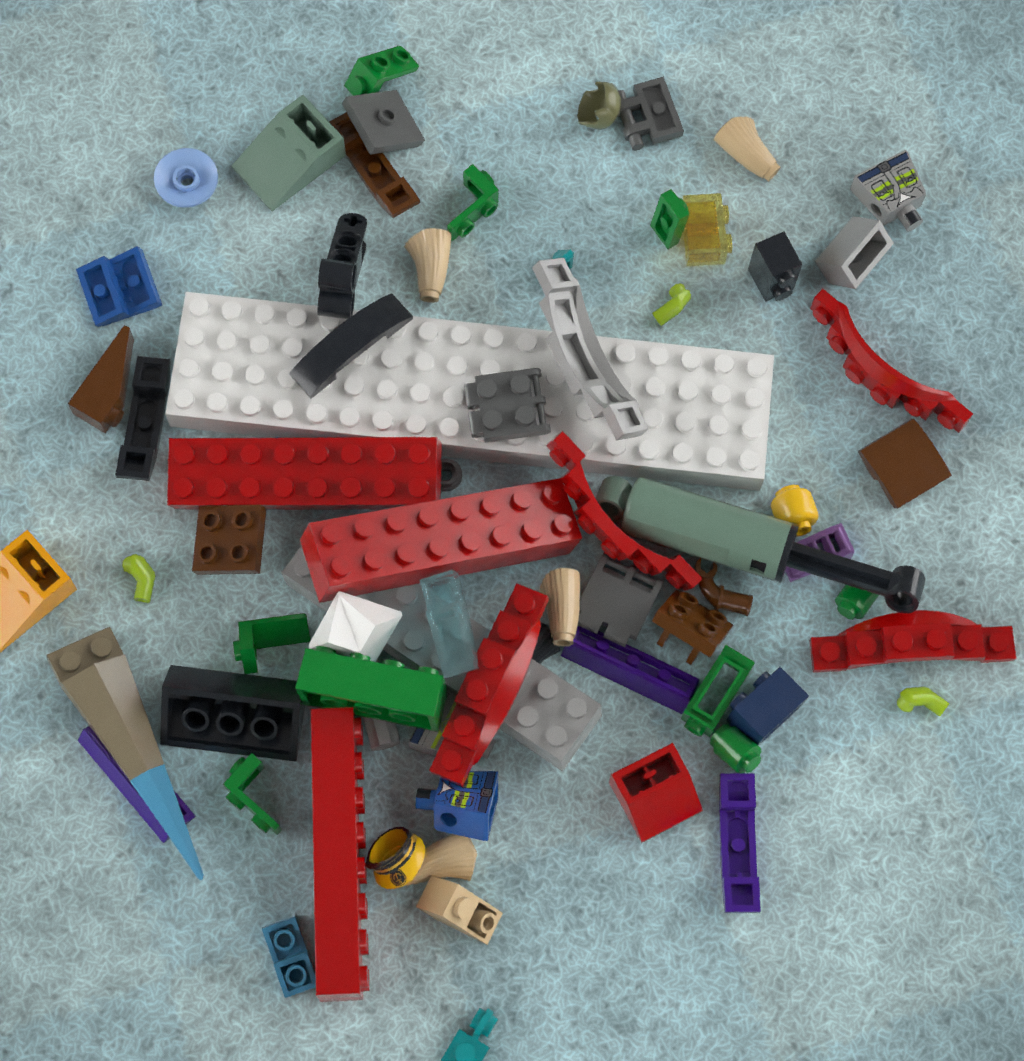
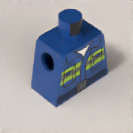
M470 771L463 787L440 777L437 790L417 789L416 809L434 811V828L437 831L488 841L498 802V771Z

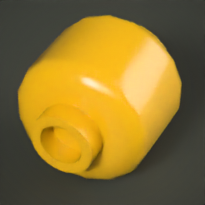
M788 485L779 489L770 504L775 518L799 525L796 537L809 533L812 530L811 526L819 518L811 492L805 488H800L799 485Z

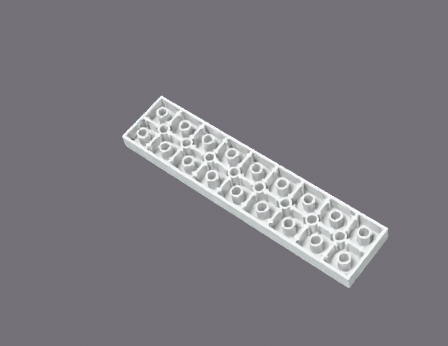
M194 292L185 293L165 412L170 427L276 438V436L282 438L437 437L442 443L443 457L568 470L566 466L561 467L553 461L549 455L550 450L546 446L556 435L563 431L586 455L580 461L584 472L636 478L644 477L654 480L760 491L765 478L774 355L596 336L617 378L629 394L637 400L639 411L648 427V430L642 436L616 441L605 417L594 418L584 395L573 396L546 340L553 331L413 316V320L390 338L384 336L336 373L337 379L310 399L289 373L314 346L347 319L319 316L317 314L318 306ZM354 310V311H353V315L356 314V313H357L358 311H360V310ZM540 368L542 374L539 378L541 394L546 398V405H544L546 424H550L551 433L484 443V437L472 438L468 413L478 411L479 409H467L464 384L474 383L475 376ZM531 379V380H530V383H531L530 386H531L532 397H534V396H535V393H534L533 381H532V379ZM534 407L536 413V422L537 425H539L540 423L537 407Z

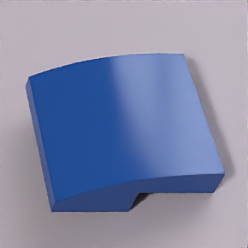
M138 246L111 259L102 256L76 269L93 321L97 327L163 306L144 252Z

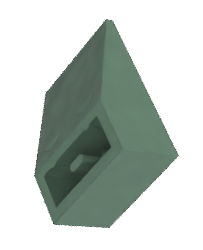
M301 95L278 112L233 163L232 168L273 212L346 156L344 138L304 95Z

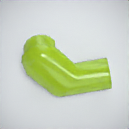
M677 283L669 290V295L672 299L652 313L660 326L677 316L690 301V290H686L684 284Z

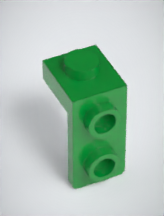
M396 46L358 58L344 86L353 96L376 93L380 91L385 81L417 71L419 64L402 46Z
M473 164L463 171V185L477 200L447 225V231L451 233V241L458 236L461 238L467 236L473 230L475 222L480 217H489L498 207L499 189L495 186L494 180L486 171H479Z
M300 613L238 622L239 640L233 641L235 660L242 661L244 674L258 673L257 649L310 642L307 615Z
M251 753L246 759L244 757L238 759L231 767L229 773L232 775L223 783L225 789L229 792L225 798L238 810L241 811L245 806L254 814L251 821L264 833L271 829L278 835L282 830L280 825L243 793L264 769L262 761Z

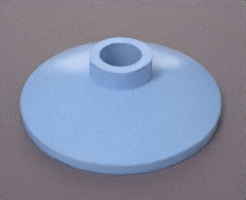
M181 148L166 154L159 161L154 172V185L157 193L164 201L176 207L188 208L202 204L211 197L218 184V172L213 160L204 152L192 148ZM189 178L193 180V183L184 186L181 184L184 179Z

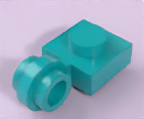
M479 1008L469 1026L475 1030L473 1035L471 1036L459 1029L441 1061H483L490 1047L480 1042L479 1038L481 1034L488 1038L496 1025L498 1018L493 1016L494 1011L489 1008L486 1011Z

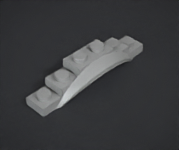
M564 258L539 260L532 269L545 294L539 305L553 331L546 340L573 396L584 395L594 418L605 417L616 441L642 436L648 430V427L639 411V404L621 384L603 353L590 322L578 280L573 277Z

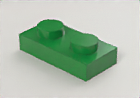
M672 189L660 195L650 224L667 249L679 243L689 217L685 201L682 198H678Z

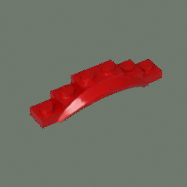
M823 288L814 297L810 307L813 311V316L821 324H829L831 326L826 337L829 340V345L838 354L843 355L845 353L847 355L843 364L846 376L855 384L862 383L868 388L871 397L880 405L887 404L892 409L901 400L904 403L905 410L914 417L920 416L925 421L934 412L938 415L937 419L942 426L949 430L954 429L958 433L968 424L973 413L962 405L949 391L931 388L916 382L880 358L857 331L846 305L836 300Z
M563 431L546 445L550 450L549 455L553 461L561 467L566 466L568 469L560 480L565 484L563 486L565 492L575 500L577 509L574 511V514L579 518L577 520L579 526L586 533L594 534L602 542L600 546L610 558H617L619 561L626 558L632 560L644 574L649 573L651 576L657 575L664 570L667 573L665 575L667 581L676 589L682 588L684 591L694 588L702 580V577L680 554L671 558L656 554L631 539L613 523L594 497L586 480L580 462L586 455Z
M516 583L504 611L500 610L487 639L483 638L454 700L456 706L442 734L443 742L429 769L432 774L463 787L472 766L478 763L493 740L522 686L539 636L540 619L549 601L547 595Z
M916 610L906 614L898 612L886 614L858 623L842 631L837 636L811 637L809 640L813 673L847 671V669L912 661L965 660L989 663L1015 661L1017 659L1012 626L982 627V624H976L962 616L940 611Z

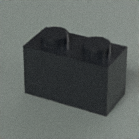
M784 231L755 244L748 271L765 302L773 298L776 301H780L793 293L802 262Z

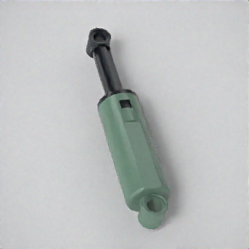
M609 476L603 480L597 493L596 500L613 523H618L622 520L621 530L627 536L779 583L783 580L786 568L790 567L884 596L887 606L898 613H912L919 607L926 579L919 569L904 565L895 568L891 572L796 543L798 524L644 477H638L632 487L627 480L621 477Z

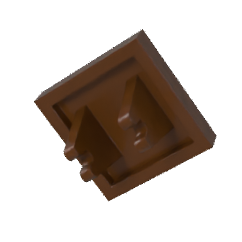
M263 505L199 506L192 572L197 575L260 574L267 509Z
M677 589L658 609L652 619L653 623L664 629L657 645L663 647L671 634L693 647L685 661L689 665L693 664L700 652L710 658L733 627V624L728 622L721 612L707 609L698 603L696 597L687 592H680Z

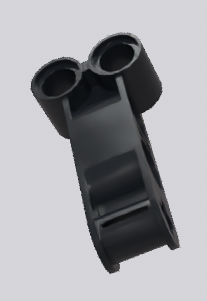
M347 213L340 216L327 259H321L318 275V288H320L317 314L319 316L343 319L353 316L355 288L366 252V243L363 239L367 228V219L361 214Z

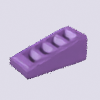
M842 523L796 542L819 549L817 544L822 543L826 552L851 559L854 554V548ZM831 538H835L840 549L839 552L835 551L830 540ZM787 567L785 571L790 582L810 575V573Z

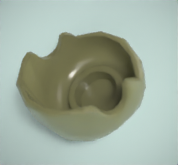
M596 81L595 85L598 86V89L585 91L582 95L577 117L580 125L602 130L609 127L618 117L621 108V97L614 84Z

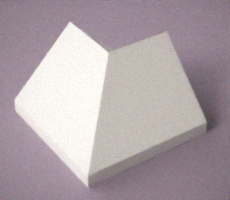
M338 591L311 639L309 649L315 650L316 646H324L336 650L338 655L349 657L350 653H360L371 658L370 661L376 662L401 619L402 612Z

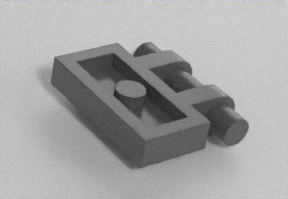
M664 76L635 84L633 87L634 97L626 98L624 90H618L621 97V108L618 117H621L624 125L622 132L625 140L630 142L633 151L644 147L641 138L643 135L649 134L653 145L683 136L684 129ZM640 110L644 121L636 123L632 112Z

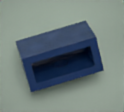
M781 667L771 675L765 671L752 684L755 690L749 695L742 692L729 705L732 712L726 721L732 727L735 726L758 746L790 718L809 697Z

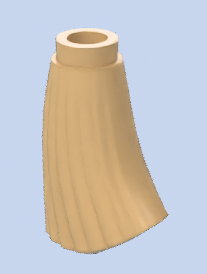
M731 118L720 128L714 137V141L731 157L762 179L765 178L768 182L781 168L758 136L755 122L752 118Z
M426 228L412 236L405 243L404 247L415 262L420 300L434 303L439 301V296L442 293L446 279L451 247V233L444 229Z
M558 568L545 575L540 584L539 592L549 597L546 610L553 644L565 647L573 645V639L577 631L580 610V573L571 568Z
M450 834L426 847L424 860L419 872L406 886L427 882L431 875L439 878L453 877L470 881L477 857V851L471 839Z

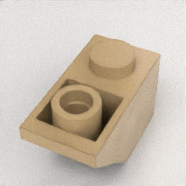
M431 875L416 905L418 909L434 919L488 945L503 914L461 885Z

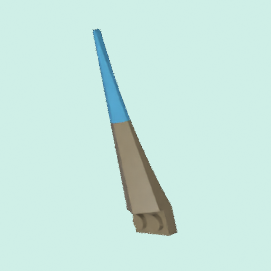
M107 627L47 654V660L62 690L122 769L199 880H203L202 868L126 655L123 654L111 628Z

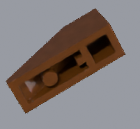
M125 325L68 402L75 416L105 434L110 427H116L124 415L123 408L125 406L134 344L131 330Z

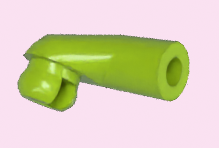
M137 554L127 556L122 562L124 572L131 574L137 581L133 599L139 602L150 603L156 577L155 572L143 556Z
M924 686L905 688L900 692L901 696L897 699V706L904 712L909 713L915 706L924 705L939 717L950 704Z

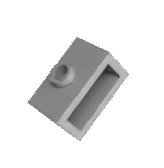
M853 216L816 259L815 263L830 284L856 289L894 243L880 220Z

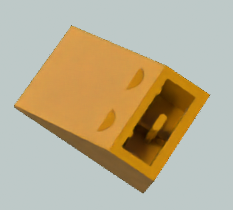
M28 530L0 551V653L77 590L71 578Z

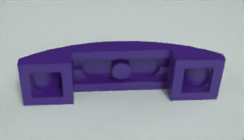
M720 773L719 775L720 860L724 913L761 912L755 832V773Z

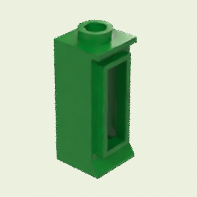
M725 645L684 710L681 720L686 722L684 727L699 737H702L703 734L710 737L751 672L755 662ZM726 664L739 673L711 716L698 708V705L723 665Z

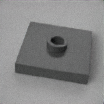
M397 90L347 96L342 102L344 109L370 155L419 147L425 141Z

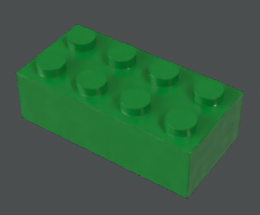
M316 646L315 650L305 648L295 687L304 705L316 708L353 707L356 716L439 732L448 691L444 676L439 675L438 670L423 666L419 667L418 670L404 668L405 664L395 660H384V664L370 661L371 658L360 653H350L349 657L338 655L336 650L324 646Z

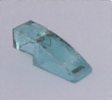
M449 570L421 579L420 584L428 609L425 612L444 679L479 669L471 621L459 574L454 570Z

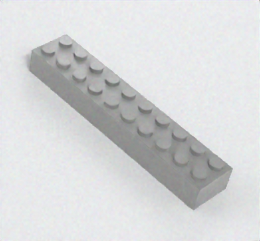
M301 546L281 573L289 587L327 612L333 600L319 603ZM420 584L357 595L356 597L402 612V617L383 651L410 669L418 670L419 667L423 666L438 670L439 675L444 676L447 690L457 696L483 638L487 639L490 630ZM532 659L517 697L499 729L563 771L602 717V708L600 703Z

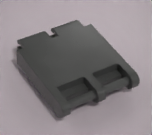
M540 368L475 376L474 383L464 384L467 409H479L478 411L468 413L472 438L484 437V443L551 433L550 424H546L544 412L546 398L541 394L539 378L542 374ZM531 379H532V381H533V387H534V393H535V396H534V397H532V392H531V386H530V384H531V383H530V380H531ZM534 407H537L540 423L539 425H537L536 422V413Z
M603 552L580 597L578 626L598 634L603 625L607 627L603 638L625 648L629 638L636 641L664 584V580L658 578L656 581L637 572V567L633 565L627 567L610 559ZM607 564L617 570H620L626 573V575L623 576L615 571H612L606 568L605 565ZM632 578H637L653 586V589L632 580Z

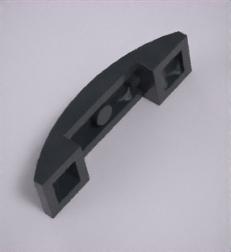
M392 293L361 309L330 332L297 363L289 374L312 399L337 379L336 373L384 336L390 338L413 320V316Z
M137 356L132 382L134 392L124 445L120 446L115 473L116 478L150 481L161 439L169 387L170 359Z

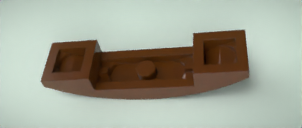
M347 112L329 121L344 138L346 158L371 195L392 218L421 203L419 197L404 176L400 177L383 153L370 155Z

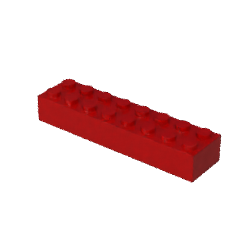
M437 437L169 438L167 505L174 509L199 510V506L263 505L267 510H383L441 499L442 443Z
M560 478L311 522L304 531L300 542L319 603L334 600L338 591L357 596L568 555L581 541L582 535L568 495L563 489L564 484Z
M353 707L311 709L316 996L320 1002L363 1000V991H370L369 969L367 965L362 966V955H369V938L367 929L361 928V920L368 919V901L366 893H361L360 884H367L365 857H360V849H366V828H364V822H359V814H365V793H363V787H358V780H364V759L362 752H357V746H364V735L361 717L355 718Z

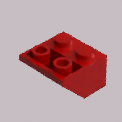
M673 743L612 773L610 776L609 784L641 843L703 811L690 773Z

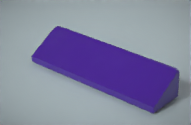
M577 626L573 645L563 648L562 657L683 714L700 681L699 678L628 644L624 648L603 638V632L599 631L598 634H595Z
M90 726L84 728L78 738V742L159 839L165 843L170 837L92 728ZM174 791L185 824H188L196 816Z

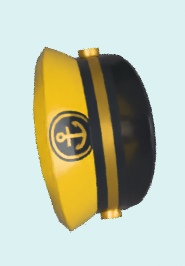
M394 827L381 834L371 845L366 860V866L368 869L373 870L377 884L385 889H397L411 882L419 872L424 860L425 845L423 840L405 827Z

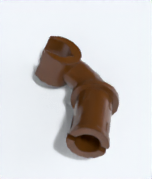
M702 558L698 559L693 567L702 577L698 585L703 596L714 607V610L719 611V609L748 616L752 607L753 595L726 590L723 585L718 587L713 580L717 572V564L713 562L710 571L706 573L700 567Z

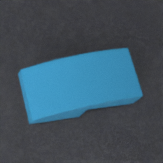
M296 916L262 927L284 997L287 998L316 987V975Z

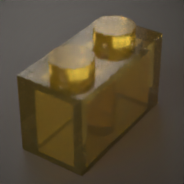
M721 193L683 195L682 199L685 201L689 211V217L683 230L686 265L725 264L727 254L732 253L731 234H726L725 224L729 223L728 205L722 204Z

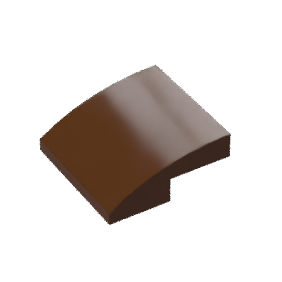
M914 418L858 450L869 474L874 480L879 481L889 502L895 509L900 508L952 476L936 447Z

